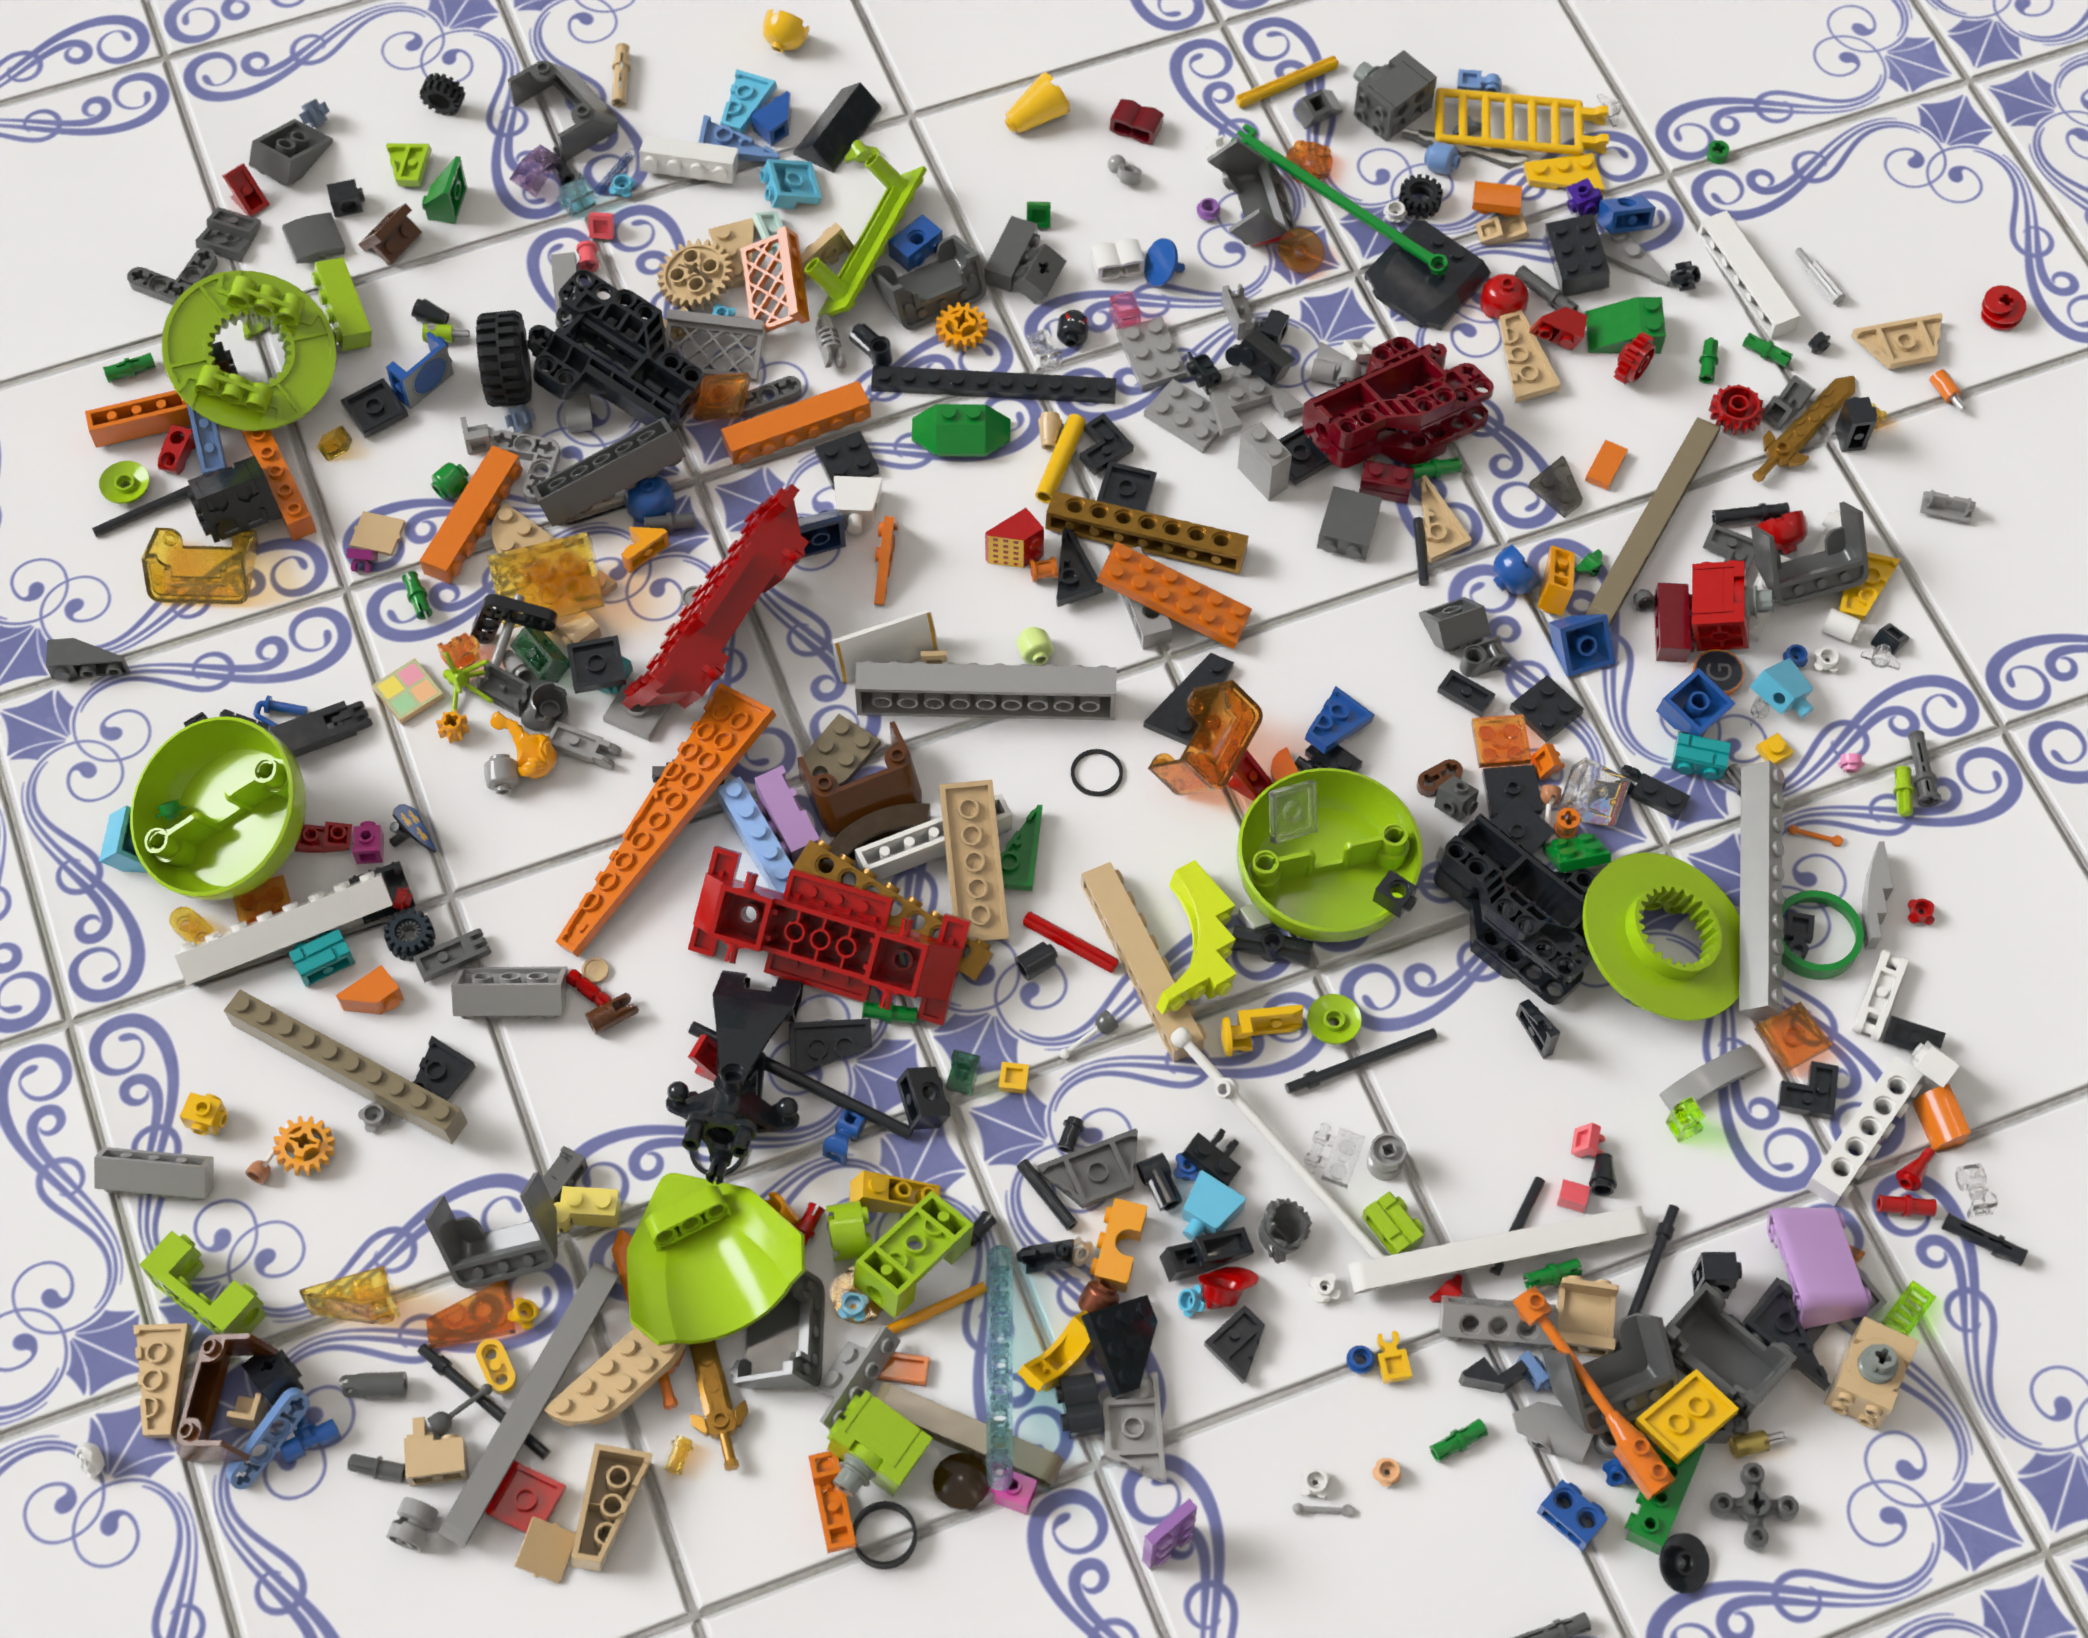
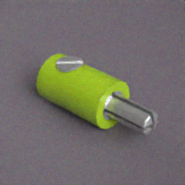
M429 323L423 324L422 327L423 342H428L426 334L429 331L436 337H442L446 343H453L454 338L470 337L469 330L454 329L453 324Z

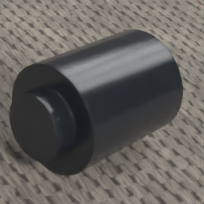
M1041 942L1015 957V963L1022 976L1029 981L1055 966L1058 954L1051 944L1047 945L1045 942Z

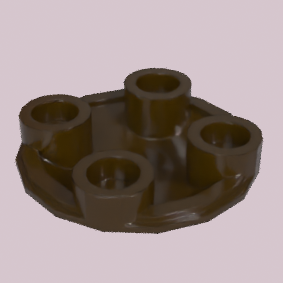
M960 1452L949 1455L940 1461L934 1471L932 1483L935 1496L945 1505L954 1509L973 1510L984 1500L989 1492L991 1479L988 1468L981 1459L972 1454Z

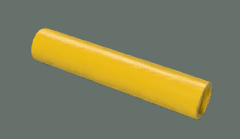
M1070 414L1036 490V498L1043 503L1050 504L1053 492H1058L1083 433L1086 420L1080 415Z

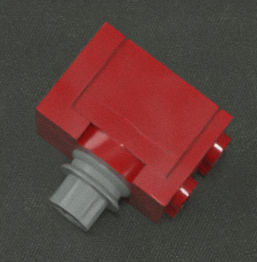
M1729 560L1727 562L1692 564V628L1697 651L1749 649V618L1751 616L1758 618L1759 613L1774 611L1773 590H1757V585L1749 588L1745 561Z

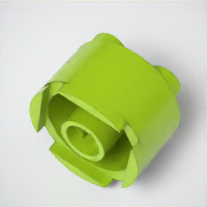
M860 1201L827 1205V1212H832L831 1216H827L831 1248H833V1252L838 1251V1254L833 1255L834 1262L860 1258L873 1245L870 1233H865L864 1224L869 1223L867 1206L865 1204L861 1205Z

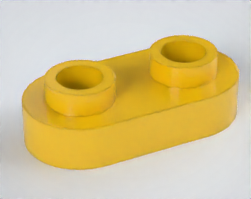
M496 1339L482 1341L476 1349V1358L487 1383L492 1386V1392L499 1395L511 1392L516 1386L517 1377L503 1344ZM488 1354H497L494 1359H487ZM506 1377L507 1382L505 1384H498L500 1378Z

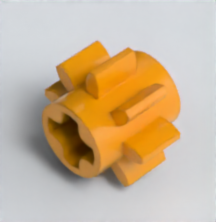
M457 710L448 713L443 712L442 719L436 721L439 737H446L450 744L453 741H463L464 734L470 732L467 716H460Z

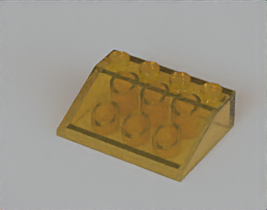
M587 532L487 556L495 593L509 598H514L515 594L525 597L524 602L549 608L557 613V618L604 607L592 539ZM515 624L514 628L521 627V625Z

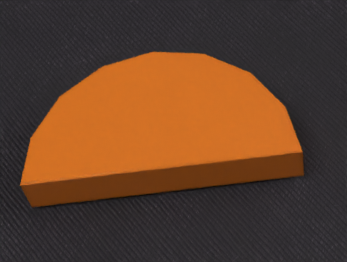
M1287 747L1278 751L1272 760L1270 773L1274 783L1290 774L1299 772Z

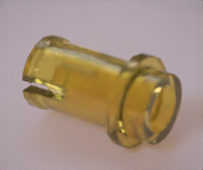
M676 1436V1439L671 1441L673 1447L664 1470L676 1475H682L689 1451L694 1449L692 1447V1440L683 1436Z

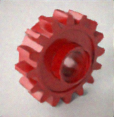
M1641 332L1632 340V343L1629 342L1624 346L1617 359L1618 367L1614 371L1615 379L1626 384L1630 381L1634 383L1641 377L1656 351V346L1653 345V337Z
M1739 384L1734 386L1727 385V388L1724 390L1720 388L1717 395H1713L1709 407V412H1712L1710 419L1717 420L1715 425L1719 427L1722 425L1724 433L1730 429L1733 435H1736L1737 431H1741L1743 435H1746L1748 429L1752 432L1755 431L1756 425H1760L1765 411V408H1762L1763 400H1759L1758 393H1755L1749 387L1740 386Z

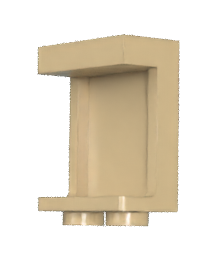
M1576 1275L1562 1278L1558 1288L1557 1309L1559 1315L1557 1331L1574 1354L1600 1358L1614 1352L1615 1339H1613L1616 1296L1619 1292V1285L1612 1284L1611 1281L1603 1279L1588 1281Z

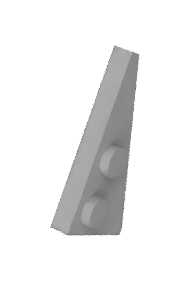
M1605 231L1599 235L1607 262L1614 263L1633 274L1639 272L1651 277L1650 281L1658 285H1664L1665 287L1670 285V277L1628 232L1610 234Z

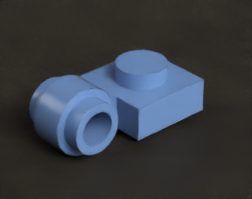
M1459 69L1457 89L1480 91L1483 88V91L1499 93L1501 91L1502 80L1498 74L1490 73L1482 77L1481 70Z

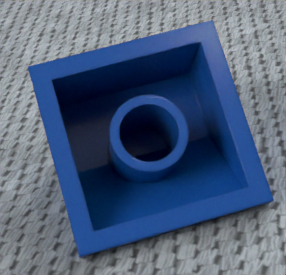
M1697 668L1662 699L1656 712L1674 729L1700 736L1736 703L1701 669Z

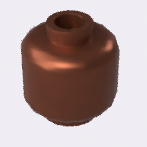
M1102 1278L1092 1280L1086 1284L1079 1296L1078 1306L1081 1311L1092 1312L1118 1304L1120 1299L1117 1293L1118 1289L1108 1280Z

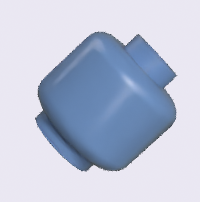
M1439 141L1427 148L1424 157V163L1427 164L1428 170L1442 175H1449L1454 169L1457 170L1461 162V156L1458 155L1456 146Z

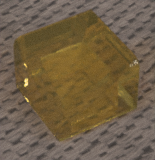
M338 426L322 435L317 448L325 459L330 461L349 450L352 438L343 426Z

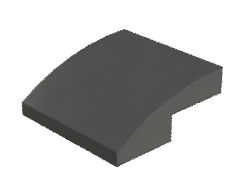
M217 207L206 219L207 228L195 240L196 248H210L215 254L240 261L256 237L261 220Z
M331 213L302 217L282 226L296 264L318 262L321 255L344 254L346 247Z

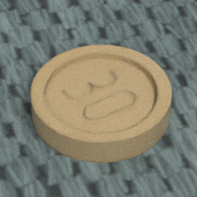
M590 958L582 966V976L588 978L594 984L603 982L609 975L608 964L601 958Z

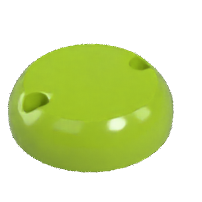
M229 716L213 717L195 722L179 730L148 761L141 773L132 799L130 813L131 836L136 854L142 866L162 886L177 894L205 901L226 900L243 895L261 886L278 872L288 860L302 832L306 814V790L299 764L293 753L278 737L262 726L242 718ZM179 799L181 806L187 805L186 809L180 810L181 816L166 820L164 816L158 818L155 816L160 813L158 806L163 803Z
M1336 768L1309 769L1279 779L1258 795L1250 805L1243 818L1238 835L1237 864L1239 875L1245 892L1252 903L1268 920L1281 929L1298 937L1313 941L1342 942L1355 940L1379 931L1391 923L1397 916L1373 902L1375 889L1389 870L1394 871L1417 886L1422 868V840L1415 819L1407 806L1386 786L1363 774ZM1392 893V895L1396 898L1403 897L1399 893Z

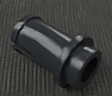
M1068 1116V1119L1064 1120L1063 1125L1065 1127L1057 1144L1059 1150L1066 1153L1074 1152L1079 1134L1084 1131L1083 1120L1075 1116Z
M982 1211L973 1223L972 1247L981 1245L983 1243L982 1238L996 1224L994 1216H991L986 1223H983L990 1214L987 1211Z

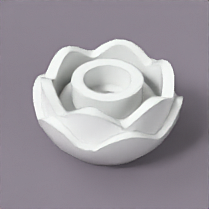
M88 1442L79 1444V1447L76 1448L75 1456L81 1461V1471L87 1474V1478L98 1476L105 1466L99 1447Z

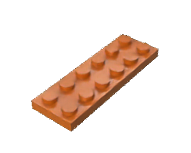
M1115 541L1096 581L1233 650L1252 608Z

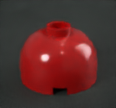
M1507 273L1498 274L1490 278L1482 289L1480 297L1481 310L1490 319L1491 316L1499 319L1502 315L1522 310L1524 313L1529 300L1527 287L1515 275Z
M1803 510L1783 514V517L1771 518L1756 525L1774 536L1775 550L1782 551L1783 555L1797 551V545L1805 540L1808 533V523Z

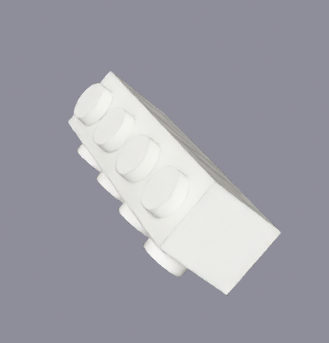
M645 135L639 151L640 171L733 184L738 169V148Z

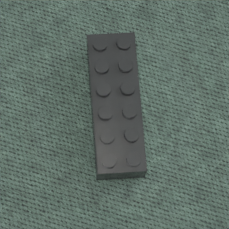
M662 417L537 483L531 488L551 526H561L570 521V517L578 513L584 514L590 511L593 505L601 501L607 502L611 500L619 491L634 488L638 481L659 474V470L667 466L672 467L679 464L686 455L670 425Z

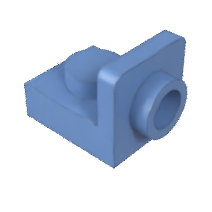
M1529 1350L1520 1355L1517 1362L1522 1360L1527 1366L1528 1371L1525 1379L1533 1390L1537 1393L1543 1388L1546 1391L1552 1389L1548 1372H1545V1366L1537 1356H1533Z

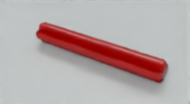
M1028 912L1024 917L1023 925L1110 973L1116 970L1119 960L1033 912Z

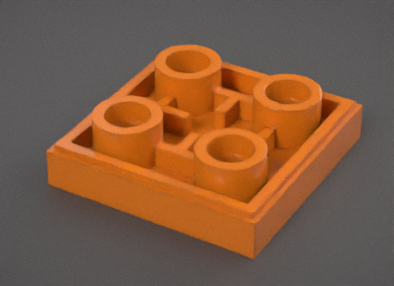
M1475 181L1472 210H1476L1480 214L1500 213L1505 217L1520 215L1522 186Z

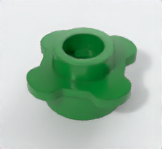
M179 799L163 803L158 806L160 813L155 816L156 818L164 816L166 820L181 816L180 810L186 809L187 805L181 806Z

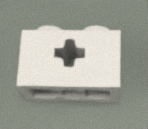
M1927 1041L1924 1045L1920 1043L1911 1054L1913 1057L1911 1063L1914 1067L1942 1088L1960 1067L1955 1059L1930 1041Z

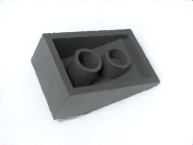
M293 119L252 141L249 166L258 170L259 173L277 180L278 183L288 186L301 179L333 143V138Z

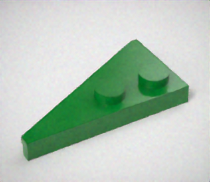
M1037 804V807L1026 817V822L1019 831L1015 832L1005 846L1004 852L1000 854L1004 889L1033 891L1043 805Z

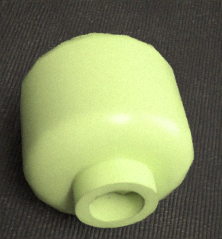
M1037 627L1026 628L1017 639L1018 650L1022 659L1027 664L1043 665L1053 654L1052 642L1044 629Z

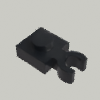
M1788 911L1785 921L1784 939L1791 940L1788 948L1792 952L1793 949H1799L1801 951V959H1805L1809 951L1806 943L1811 944L1813 940L1815 915Z

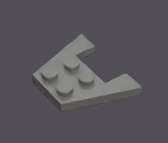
M1244 364L1218 370L1222 375L1221 383L1208 388L1220 437L1242 430L1243 423L1235 413L1237 411L1271 402L1282 418L1303 413L1304 405L1276 383L1272 386L1269 385Z

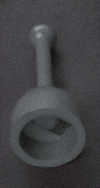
M490 1384L482 1385L478 1393L450 1413L439 1411L427 1418L438 1436L442 1437L451 1429L453 1417L483 1395L491 1394L492 1386Z

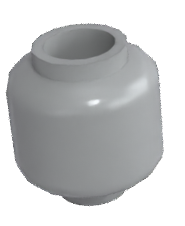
M493 755L484 764L486 787L496 791V794H508L512 788L519 784L517 761L510 758V755Z

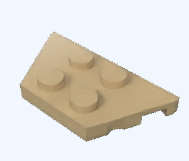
M1938 313L1853 329L1851 335L1853 339L1888 369L1932 362L1937 357L1940 325L1943 315Z

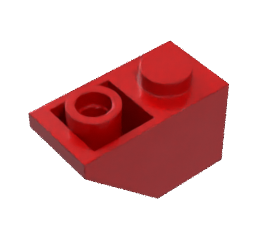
M1563 307L1541 316L1530 328L1529 333L1572 351L1584 339L1587 315L1569 307Z

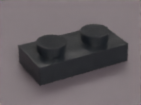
M1453 669L1450 670L1437 690V693L1479 717L1484 715L1496 695Z
M1891 1015L1883 1042L1914 1051L1920 1043L1924 1045L1927 1041H1930L1941 1049L1946 1033Z

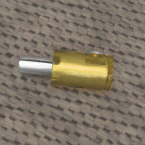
M1764 1430L1731 1437L1729 1447L1735 1459L1748 1458L1750 1455L1769 1451L1770 1444L1785 1441L1786 1437L1783 1431L1766 1434Z

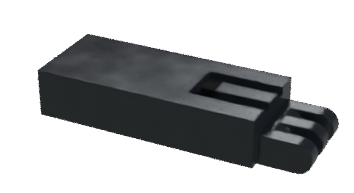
M341 701L270 727V732L285 743L296 758L355 736L357 731L372 726L373 722L371 718H367L369 714L364 709L363 701L346 705L345 701ZM341 721L345 723L330 730L327 727V724L333 723L334 726H337V723Z

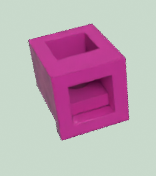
M364 821L360 826L353 828L352 853L356 864L383 863L384 834L381 826L376 825L375 822Z

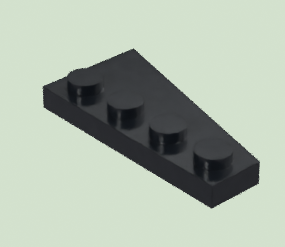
M1210 653L1144 721L1143 727L1190 747L1230 675L1234 662Z

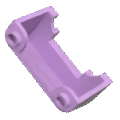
M1780 1207L1768 1211L1767 1233L1770 1242H1774L1775 1249H1779L1793 1290V1302L1797 1305L1798 1311H1800V1314L1797 1315L1798 1322L1804 1329L1866 1316L1868 1314V1304H1872L1870 1290L1868 1287H1863L1843 1230L1845 1229L1843 1214L1841 1212L1837 1213L1835 1208Z

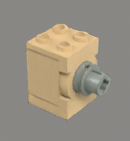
M1864 1316L1851 1335L1824 1404L1830 1406V1409L1837 1414H1847L1857 1419L1865 1427H1875L1878 1429L1893 1409L1898 1396L1897 1392L1905 1378V1372L1911 1363L1919 1341Z

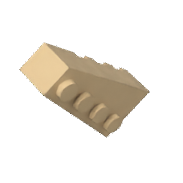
M595 1443L571 1556V1567L601 1571L652 1464L653 1453Z

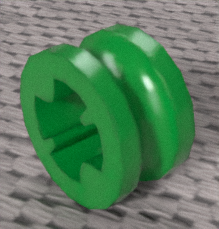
M1721 140L1712 141L1706 154L1707 159L1714 164L1724 163L1728 157L1729 146Z

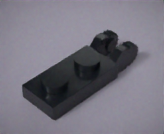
M1629 765L1622 767V775L1637 783L1635 786L1631 781L1617 777L1615 781L1628 782L1624 793L1630 795V798L1675 820L1679 819L1690 799V795L1645 773L1642 774L1635 767Z

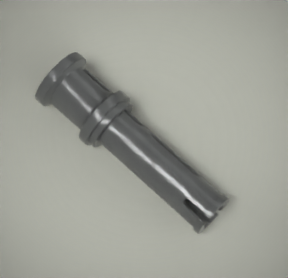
M1921 730L1912 731L1908 734V740L1916 772L1913 782L1918 788V805L1921 807H1932L1942 801L1936 787L1938 782L1937 775L1931 770L1925 733Z

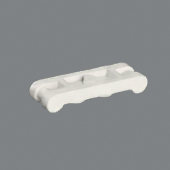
M1884 949L1879 956L1869 987L1852 1028V1031L1857 1033L1862 1031L1870 1034V1038L1877 1041L1884 1029L1909 960L1902 956L1900 958L1892 956L1890 951ZM1886 965L1894 967L1895 970L1887 968ZM1867 1016L1877 1020L1876 1024L1866 1022Z

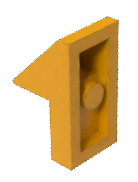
M629 527L630 537L634 544L629 545L621 553L623 566L631 573L669 546L667 531L664 528Z

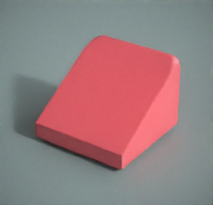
M1563 1179L1556 1205L1584 1213L1590 1187Z

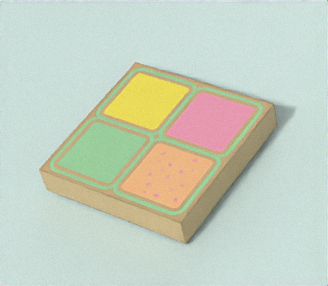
M415 658L372 685L374 692L401 725L445 698L443 692Z

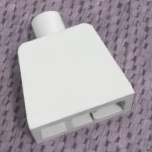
M834 476L837 510L843 515L844 524H847V531L852 534H858L862 531V524L871 525L875 521L882 497V479L875 477Z

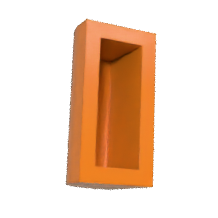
M1946 1084L1943 1088L1939 1086L1929 1090L1912 1102L1934 1151L1964 1144L1970 1136L1971 1131L1949 1084Z

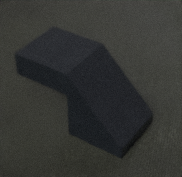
M1483 1357L1461 1372L1458 1382L1461 1386L1503 1393L1524 1379L1528 1368L1520 1360L1498 1375L1487 1359Z

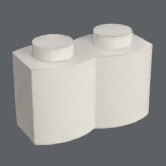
M1125 238L1116 243L1101 242L1091 248V260L1097 280L1107 281L1120 276L1132 277L1144 273L1145 260L1138 239Z

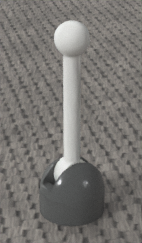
M1108 1010L1100 1013L1095 1021L1096 1027L1069 1048L1061 1049L1060 1057L1062 1059L1069 1058L1072 1051L1098 1032L1107 1034L1117 1029L1119 1025Z

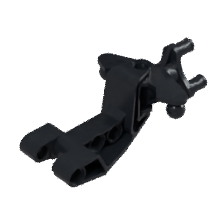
M722 970L713 992V1008L717 1034V1077L714 1081L715 1087L698 1094L696 1091L689 1092L688 1086L685 1083L675 1081L667 1089V1110L686 1119L685 1127L687 1130L682 1140V1146L686 1150L696 1151L700 1147L702 1139L708 1148L711 1164L706 1174V1179L711 1184H714L716 1176H718L716 1185L723 1182L726 1168L730 1166L733 1156L744 1158L748 1155L750 1143L754 1140L756 1134L791 1130L799 1124L798 1104L793 1098L784 1097L774 1105H770L762 1099L766 1055L763 1050L784 1021L795 1023L802 1000L803 981L778 978L776 986H772L771 991L749 988L750 978H748L747 973Z

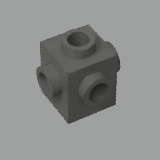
M1453 775L1438 787L1434 807L1460 822L1466 816H1471L1476 811L1479 790Z

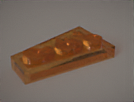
M509 1279L498 1281L426 1318L429 1347L434 1349L515 1334V1322H510L507 1318L508 1312L513 1309Z

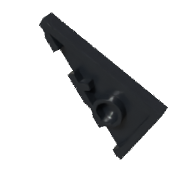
M1066 527L1062 531L1056 596L1057 607L1103 593V585L1096 582L1098 576L1073 530H1069Z
M1778 1285L1744 1327L1751 1333L1760 1336L1768 1346L1772 1342L1787 1344L1797 1357L1792 1366L1822 1390L1826 1391L1831 1385L1827 1378L1828 1375L1823 1365L1820 1366L1813 1352L1814 1347L1804 1328L1799 1324L1795 1310H1792L1784 1296L1785 1291L1783 1287Z

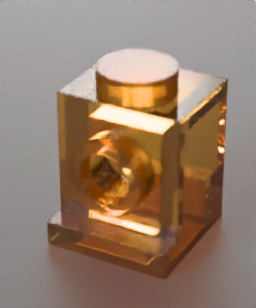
M466 632L452 638L446 645H443L442 642L437 644L440 657L448 667L449 665L444 656L445 652L450 654L455 667L459 669H465L481 659L478 651L480 648L479 642L473 635L469 636Z

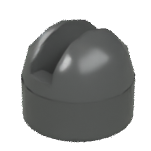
M1641 589L1633 597L1634 605L1638 611H1648L1655 605L1654 596L1649 590Z

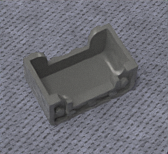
M1705 1282L1665 1327L1674 1365L1685 1376H1688L1697 1369L1739 1408L1735 1416L1748 1418L1787 1374L1797 1357L1787 1344L1772 1342L1767 1347L1760 1336L1746 1330L1737 1317L1723 1311L1726 1306L1724 1293L1716 1286H1710Z

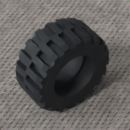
M516 310L480 314L476 320L477 357L481 384L487 404L492 407L527 404L532 399V373L529 349H527V333L522 314Z

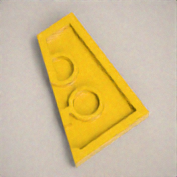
M1867 552L1869 576L1864 584L1842 591L1839 611L1864 621L1898 566L1900 559Z

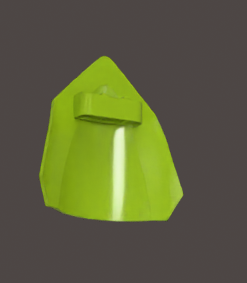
M679 1173L666 1174L659 1181L627 1247L630 1323L658 1346L673 1343H704L724 1338L743 1330L764 1317L778 1305L792 1285L806 1272L804 1234L764 1199L747 1187L723 1182L716 1185V1181H714V1184H711L707 1179Z

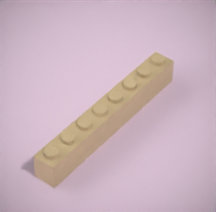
M1111 862L1086 871L1081 875V886L1173 1062L1190 1056L1184 1048H1177L1171 1042L1172 1033L1179 1027L1187 1028L1191 1032V1041L1202 1051L1206 1034L1200 1023L1196 1024L1193 1018L1194 1011L1189 1001H1186L1177 1011L1170 1010L1163 1015L1156 1008L1162 992L1178 980L1172 979L1167 959L1161 957L1158 952L1159 946L1153 934L1149 935L1147 932L1146 920L1142 913H1137L1132 893L1130 891L1126 892L1121 872L1118 869L1115 870Z

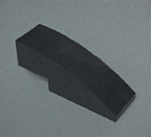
M1241 1227L1198 1236L1192 1242L1167 1247L1159 1258L1169 1282L1228 1265L1252 1255L1254 1250L1245 1228Z

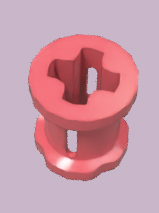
M589 240L578 243L576 246L580 257L578 269L590 272L597 271L600 267L599 261L596 259L597 244Z

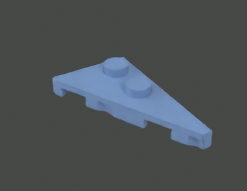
M704 115L699 143L738 148V160L767 162L768 159L780 160L779 153H776L770 147L765 146L762 148L755 144L752 138L738 131H733L725 124L720 126L712 122L711 117Z

